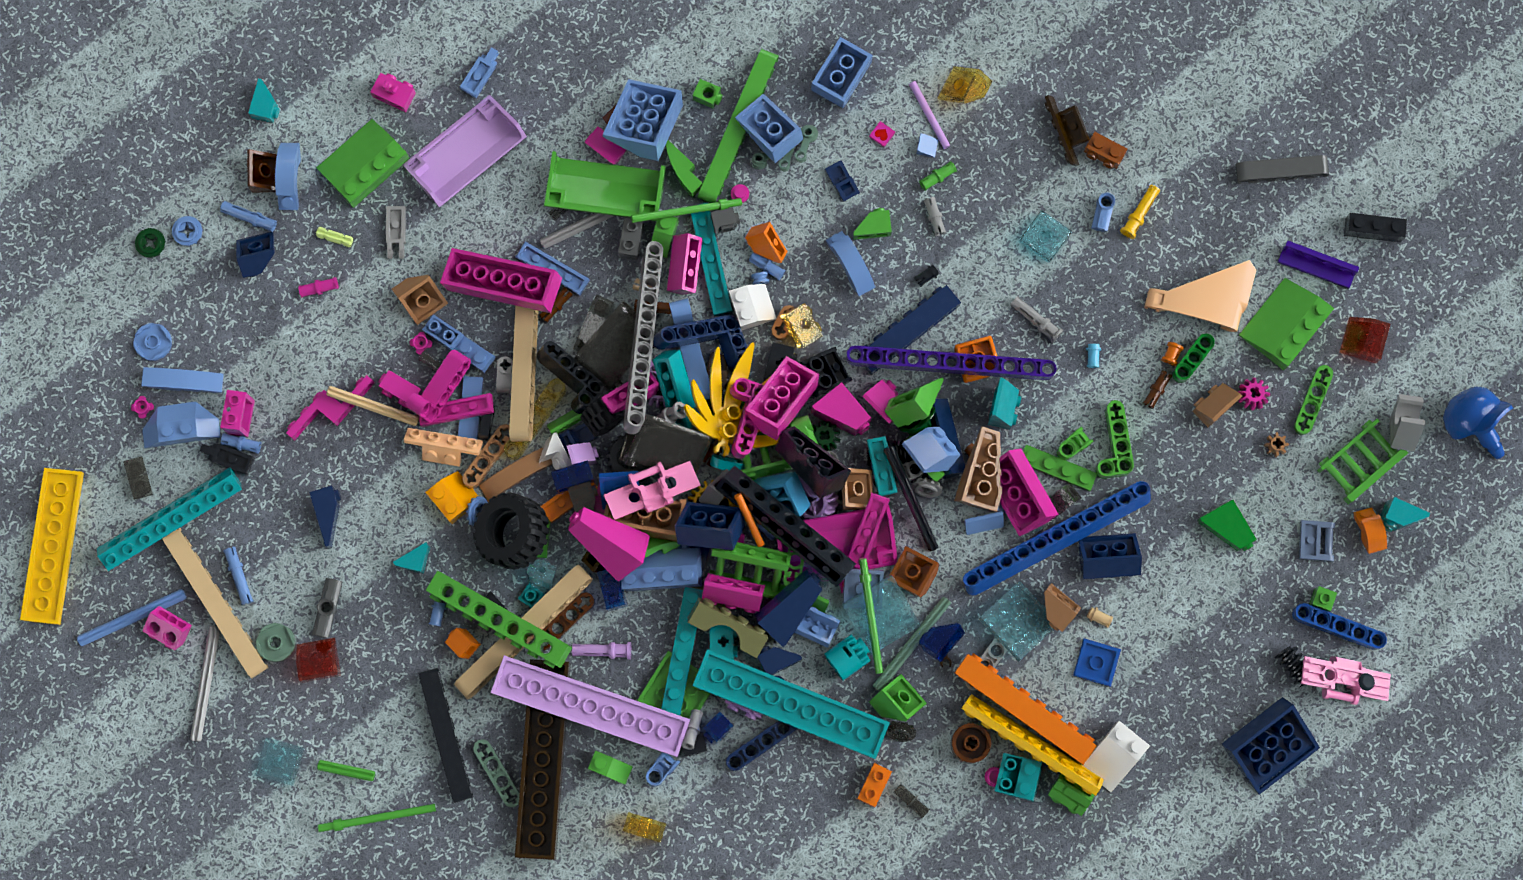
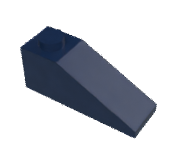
M332 485L309 492L324 544L328 549H331L333 546L340 508L339 501L341 500L339 490H335Z

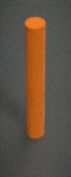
M738 493L734 496L757 546L762 547L765 543L742 494Z

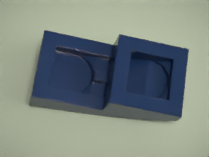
M842 160L824 169L843 202L860 193Z
M584 423L558 435L567 453H569L568 445L589 443L598 438L594 437Z

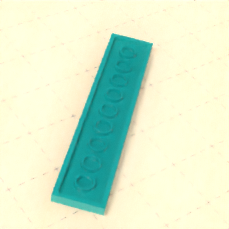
M708 649L693 683V687L873 759L877 757L890 724L888 721Z

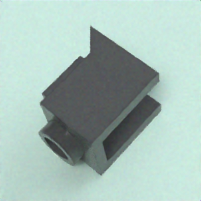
M733 208L711 212L716 236L720 231L723 233L735 230L737 224H740L738 212L734 213Z

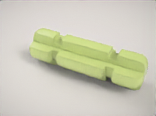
M322 227L317 229L316 236L318 238H325L340 245L342 243L343 246L351 247L353 243L351 236H344L332 230L327 231L326 228Z

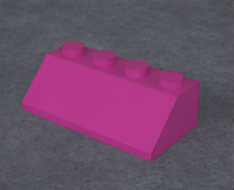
M786 356L745 409V413L760 432L777 441L782 431L788 427L817 389L819 374Z
M1022 449L1009 450L1000 457V485L1002 487L1000 503L1017 534L1022 536L1046 524L1059 514Z

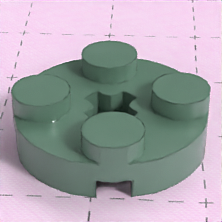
M271 623L264 626L256 639L258 653L261 657L271 662L284 661L295 650V635L290 628L283 624ZM275 637L277 640H281L277 648L276 646H271Z

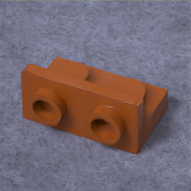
M1094 131L1084 152L1089 159H1098L1103 162L1105 167L1117 169L1128 148Z

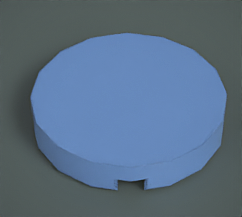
M148 323L136 331L133 346L136 353L143 359L157 361L169 353L172 346V338L164 326Z

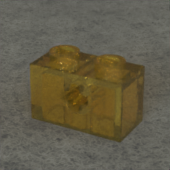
M805 303L799 304L780 315L798 349L805 348L823 337L821 326L818 322H815L812 317L813 312L811 308Z
M628 812L623 831L661 843L667 824Z

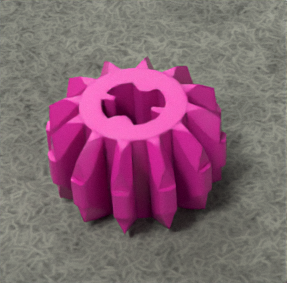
M1252 378L1251 382L1246 379L1244 384L1239 385L1241 391L1238 392L1243 397L1238 401L1239 403L1246 402L1244 405L1245 409L1249 404L1252 411L1255 410L1256 406L1262 409L1263 404L1268 403L1267 397L1270 396V393L1265 391L1269 387L1268 385L1262 386L1263 380L1257 383L1256 378ZM1253 390L1256 391L1254 398L1251 396Z

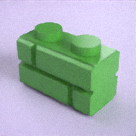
M1063 774L1058 776L1048 793V796L1055 803L1063 804L1071 813L1080 816L1084 814L1095 795L1087 794L1077 783H1070Z

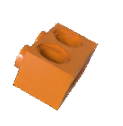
M874 763L857 800L875 808L892 771Z

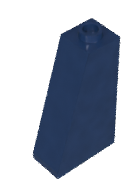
M805 569L755 614L757 623L782 647L786 646L822 591L821 579L815 572L811 574Z

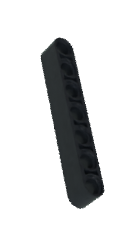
M438 668L419 673V679L453 802L456 803L473 798V793L470 791L469 786L471 785L468 774H466L464 769L465 763L459 751V741L457 736H455L453 719L449 714L450 708L444 696V686L438 674L440 672Z

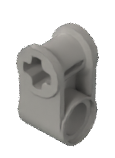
M507 356L501 357L497 361V394L511 393L513 360ZM506 361L511 365L507 370L501 367L505 365Z

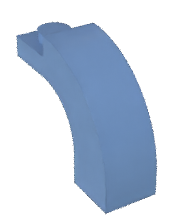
M280 143L278 148L275 189L276 196H278L279 210H298L297 173L301 162L300 143Z
M841 231L826 239L827 245L840 261L850 285L857 295L861 296L874 289L875 285L872 277L848 235L846 236Z

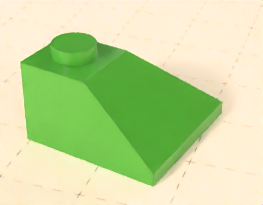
M902 674L869 701L881 717L905 722L927 704Z

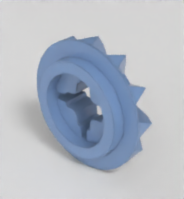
M181 217L172 227L173 238L180 245L190 246L197 244V241L202 238L203 229L201 223L194 217ZM187 225L190 230H195L190 232L188 237L185 233H182L186 230Z
M476 496V498L471 499V503L467 504L468 510L466 512L468 515L466 519L469 521V525H474V522L477 521L476 514L482 511L481 507L485 503H488L484 497Z

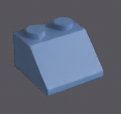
M927 427L902 443L923 473L948 471L960 456L956 446L950 442L944 430L940 427Z

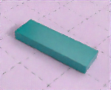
M886 436L868 439L867 445L878 495L886 496L898 493L893 470L884 452V449L888 447Z

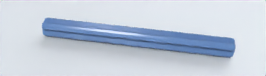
M183 589L175 591L77 636V641L81 646L89 644L148 617L150 612L158 606L166 609L187 598L186 593Z

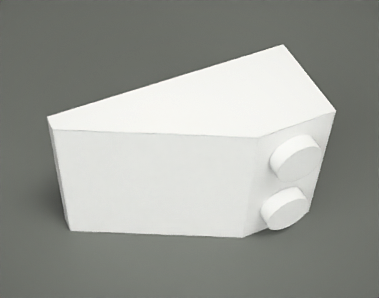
M1117 721L1083 766L1103 778L1102 786L1112 792L1139 761L1150 745L1123 723Z

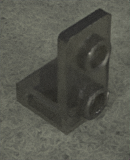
M1070 483L1050 497L1059 515L1082 499ZM1057 515V516L1054 517L1052 520H1050L1049 522H1047L1046 525L1050 524V523H1051L1053 520H1055L1059 515Z

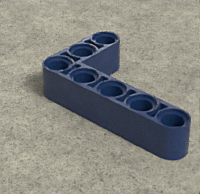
M732 315L667 326L657 332L653 338V345L659 350L718 339L728 368L732 372L747 348L739 322Z
M777 721L731 753L726 760L728 768L732 771L741 770L797 731L798 728L788 725L789 731L781 734L778 731V726L783 722ZM766 734L771 735L773 738V742L770 745L762 743V737ZM748 746L756 747L757 753L754 756L746 754ZM732 757H738L741 760L739 767L733 768L730 766L729 761Z

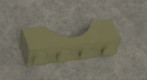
M698 598L688 616V623L703 631H707L716 625L731 627L739 636L740 650L757 658L768 639L767 632L759 625L753 626L749 624V621L742 616L736 617L732 615V612L725 607L720 609L714 606L715 603L707 598H704V600Z

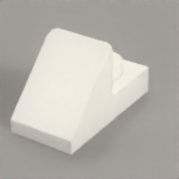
M555 432L545 441L539 463L551 459L553 467L560 476L567 473L573 465Z

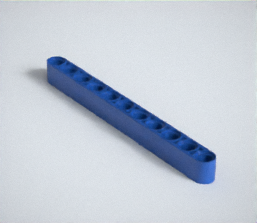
M1144 481L1136 482L967 572L963 577L966 592L970 595L980 594L1147 505L1151 501L1149 484Z

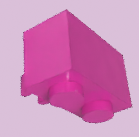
M380 73L370 91L372 97L403 112H407L416 94L413 85L406 81H403V83L397 81V78L389 73L386 75Z

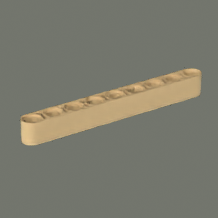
M515 306L509 427L511 442L532 441L538 310Z
M178 528L162 538L241 665L250 678H254L269 668L268 665H265L262 660L263 657L258 653L257 648L255 649L252 645L253 641L247 632L245 633L242 629V624L237 616H234L231 612L232 608L227 600H224L221 596L220 589L211 580L212 577L208 570L202 566L201 559L192 550V545L187 537H184L181 533L182 529Z
M580 565L575 566L522 619L543 630L592 582L593 578ZM513 626L511 628V635L517 633L518 626ZM530 635L527 638V644L535 638L534 635ZM506 637L503 640L500 638L457 679L454 686L466 699L476 695L498 673L504 656L514 658L521 651L510 644L512 642L511 639Z

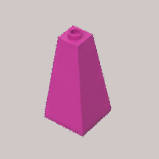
M585 507L578 512L575 511L570 516L568 528L570 533L617 581L622 580L643 564L650 537L648 534Z

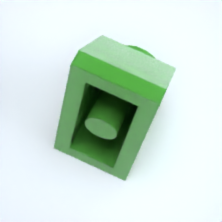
M877 208L870 212L853 232V240L891 236L889 210Z
M676 217L657 219L652 241L659 242L662 245L664 258L668 257L673 242V235H675L679 224Z
M595 750L588 769L626 784L633 766Z

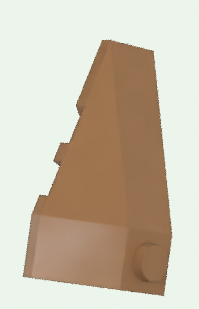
M981 426L960 479L954 501L997 512L1002 495V487L1000 485V432Z

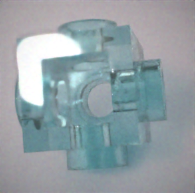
M537 559L533 565L529 564L526 571V575L529 576L527 582L532 587L549 590L558 567L551 565L547 560Z

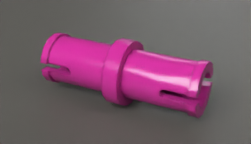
M336 277L323 281L315 280L314 283L298 286L301 298L313 294L321 295L325 291L339 288Z

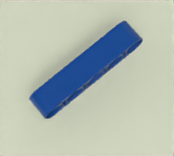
M1299 604L1292 611L1294 620L1371 650L1383 648L1387 643V637L1383 632L1312 605ZM1299 608H1303L1306 611L1305 618L1299 616ZM1318 615L1324 617L1325 623L1323 625L1317 622ZM1336 622H1340L1343 625L1342 632L1336 630ZM1355 629L1361 631L1360 639L1354 636ZM1373 636H1377L1380 639L1378 646L1373 644Z

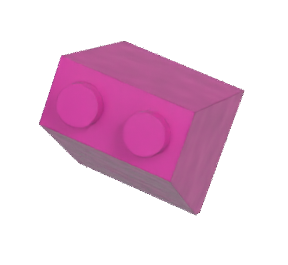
M842 382L816 402L811 409L813 416L825 422L829 421L831 425L835 424L838 428L854 436L858 433L860 435L864 434L870 426L871 417Z

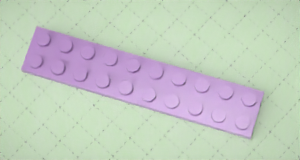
M504 656L491 690L492 694L675 757H678L690 722L688 718Z

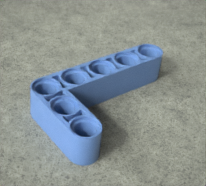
M688 298L669 303L674 325L693 322ZM699 343L680 346L690 386L691 381L694 379L705 400L710 399L709 378Z

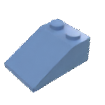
M764 94L735 117L760 149L775 163L803 140L801 128Z

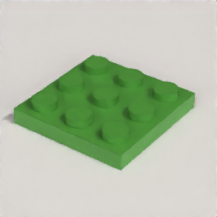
M670 651L666 653L638 698V702L662 709L672 657ZM692 665L689 668L680 715L688 719L690 718L691 710H701L710 696V693L693 687L699 670Z

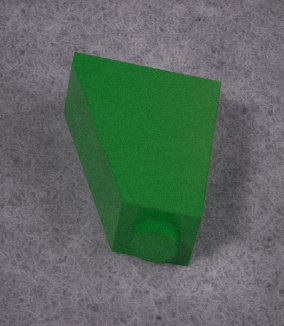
M1234 500L1227 502L1197 520L1200 525L1236 551L1240 549L1246 551L1254 546L1253 542L1257 540Z

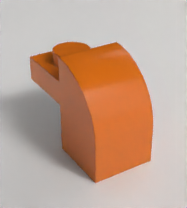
M1372 507L1354 512V519L1361 529V540L1368 554L1387 549V535L1381 516L1379 514L1376 515Z

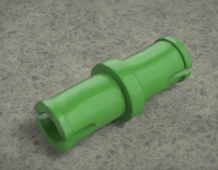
M950 161L941 168L934 169L930 175L919 180L922 189L926 191L933 185L942 183L946 177L957 172V169Z

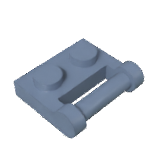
M1301 520L1299 559L1334 562L1332 548L1335 523ZM1321 528L1325 529V554H1320Z

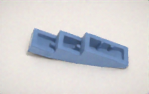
M143 367L141 387L173 391L222 393L223 374Z

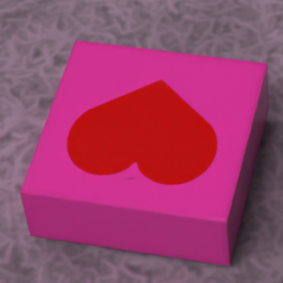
M880 121L869 137L885 148L894 136L895 131Z

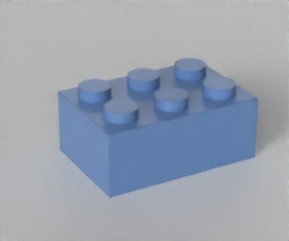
M840 37L811 83V90L839 107L844 108L872 63L873 55Z

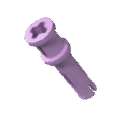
M611 642L605 645L572 644V656H604L611 659L619 657L631 660V642L627 644Z

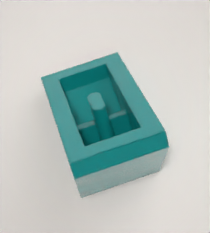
M425 542L393 561V563L398 568L423 574L431 547Z

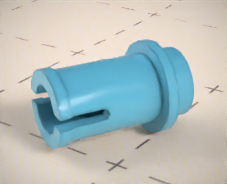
M1088 344V348H1086V351H1088V368L1100 367L1099 351H1101V348H1099V344Z

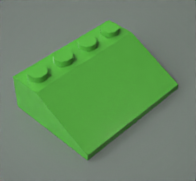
M371 119L317 166L316 169L354 208L410 158L407 152L377 122Z
M1284 278L1239 336L1282 370H1285L1334 308L1319 296Z

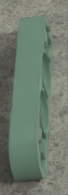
M485 739L478 740L474 744V753L506 806L517 807L520 794L489 741ZM480 743L483 745L487 744L486 752L488 754L493 753V756L487 757L484 761L482 760V757H485L484 753L477 750L480 748ZM492 759L498 762V767L494 771L489 770L487 767L488 761ZM501 776H505L508 779L507 786L503 788L497 784V780ZM511 785L513 787L510 790L511 794L517 795L515 804L512 802L508 803L509 795L507 792L504 795L502 794V791L507 790Z

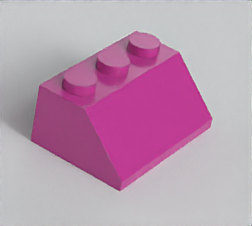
M708 573L704 582L702 599L707 598L713 601L714 605L720 603L725 604V607L730 609L739 607L744 608L745 612L755 613L760 611L765 585Z

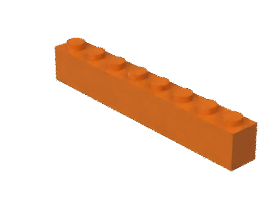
M966 654L954 671V674L1080 764H1085L1097 746L1093 743L1095 739L1086 733L1081 735L1077 732L1079 729L1071 722H1068V724L1061 720L1062 716L1056 711L1049 712L1046 710V704L1039 699H1036V701L1032 700L1029 697L1030 693L1022 687L1018 690L1013 686L1015 682L1006 676L1002 678L997 675L998 670L993 666L988 665L986 667L981 663L982 659L976 654Z

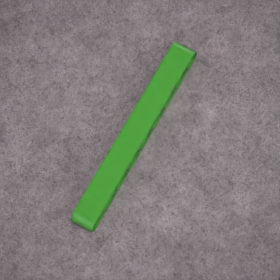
M764 49L760 50L698 194L699 199L713 203L716 202L718 195L720 196L725 178H728L732 162H735L738 148L742 145L746 136V131L735 117L764 94L768 78L770 79L772 76L775 62H778L779 55Z

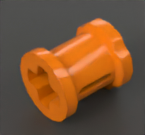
M1168 342L1167 351L1161 361L1176 366L1178 364L1177 359L1180 352L1184 350V347L1174 342Z

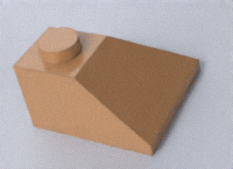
M429 275L406 278L392 288L394 294L417 325L448 304Z
M1051 583L1044 592L1047 620L1050 621L1049 625L1053 629L1063 632L1078 614L1081 607Z

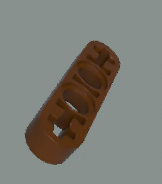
M587 592L581 593L543 631L549 630L551 635L560 639L592 609L595 603L593 596ZM582 597H590V605L587 606L585 604L582 606L581 609L584 610L582 613H580L577 607L573 606L575 603L579 606L583 602L581 600ZM573 609L577 612V617L574 620H569L566 614L569 610ZM555 623L563 625V631L559 634L552 631ZM551 645L544 646L543 651L551 648Z

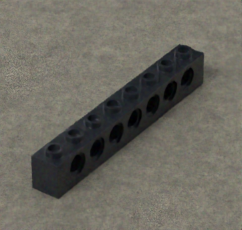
M736 466L722 478L715 488L737 507L739 506L734 496L741 493L753 519L836 587L856 565L854 561Z

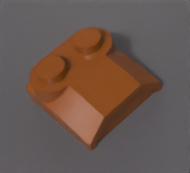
M905 546L892 572L886 579L910 592L913 596L921 598L927 593L935 579L940 564Z

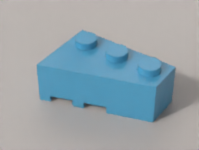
M796 472L754 480L798 517L811 506Z

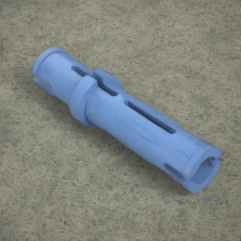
M224 201L220 207V212L249 222L254 227L259 226L271 232L276 228L277 221L263 216L260 212L255 213L227 201Z
M236 547L225 549L223 552L229 565L227 568L228 571H231L241 605L254 602L242 570L243 563L239 561Z

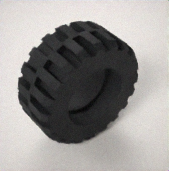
M500 493L497 497L493 496L490 498L489 503H485L481 507L482 511L477 513V521L473 525L475 529L473 539L476 540L474 543L476 550H479L480 556L485 558L487 562L506 569L516 570L520 567L525 568L529 566V562L533 563L538 559L537 555L542 554L544 551L542 548L548 541L546 537L549 535V528H547L549 521L548 517H545L546 512L536 501L516 493ZM517 515L520 523L518 535L510 545L505 547L503 543L504 528L507 522Z

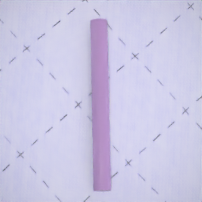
M916 81L910 83L909 86L943 149L950 147Z

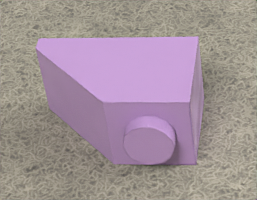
M590 442L567 446L575 470L597 464L596 458H599L596 446L592 447Z

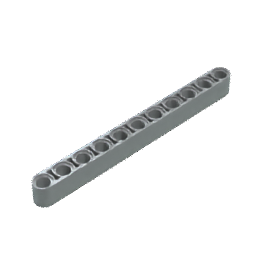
M656 241L647 244L642 257L623 423L624 430L629 434L638 433L645 420L663 247ZM632 403L638 404L639 407L634 406Z

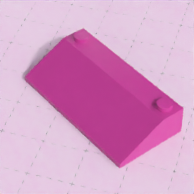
M889 505L867 558L868 569L896 565L898 561L893 519ZM865 509L803 521L847 556ZM776 538L778 551L788 553V547ZM797 555L791 556L790 564L792 566L800 565V557ZM804 561L803 571L807 569L811 574L815 572L819 578H824V576ZM789 568L788 572H792L791 576L787 577L786 580L791 583L795 579V572L800 573V569L793 570Z

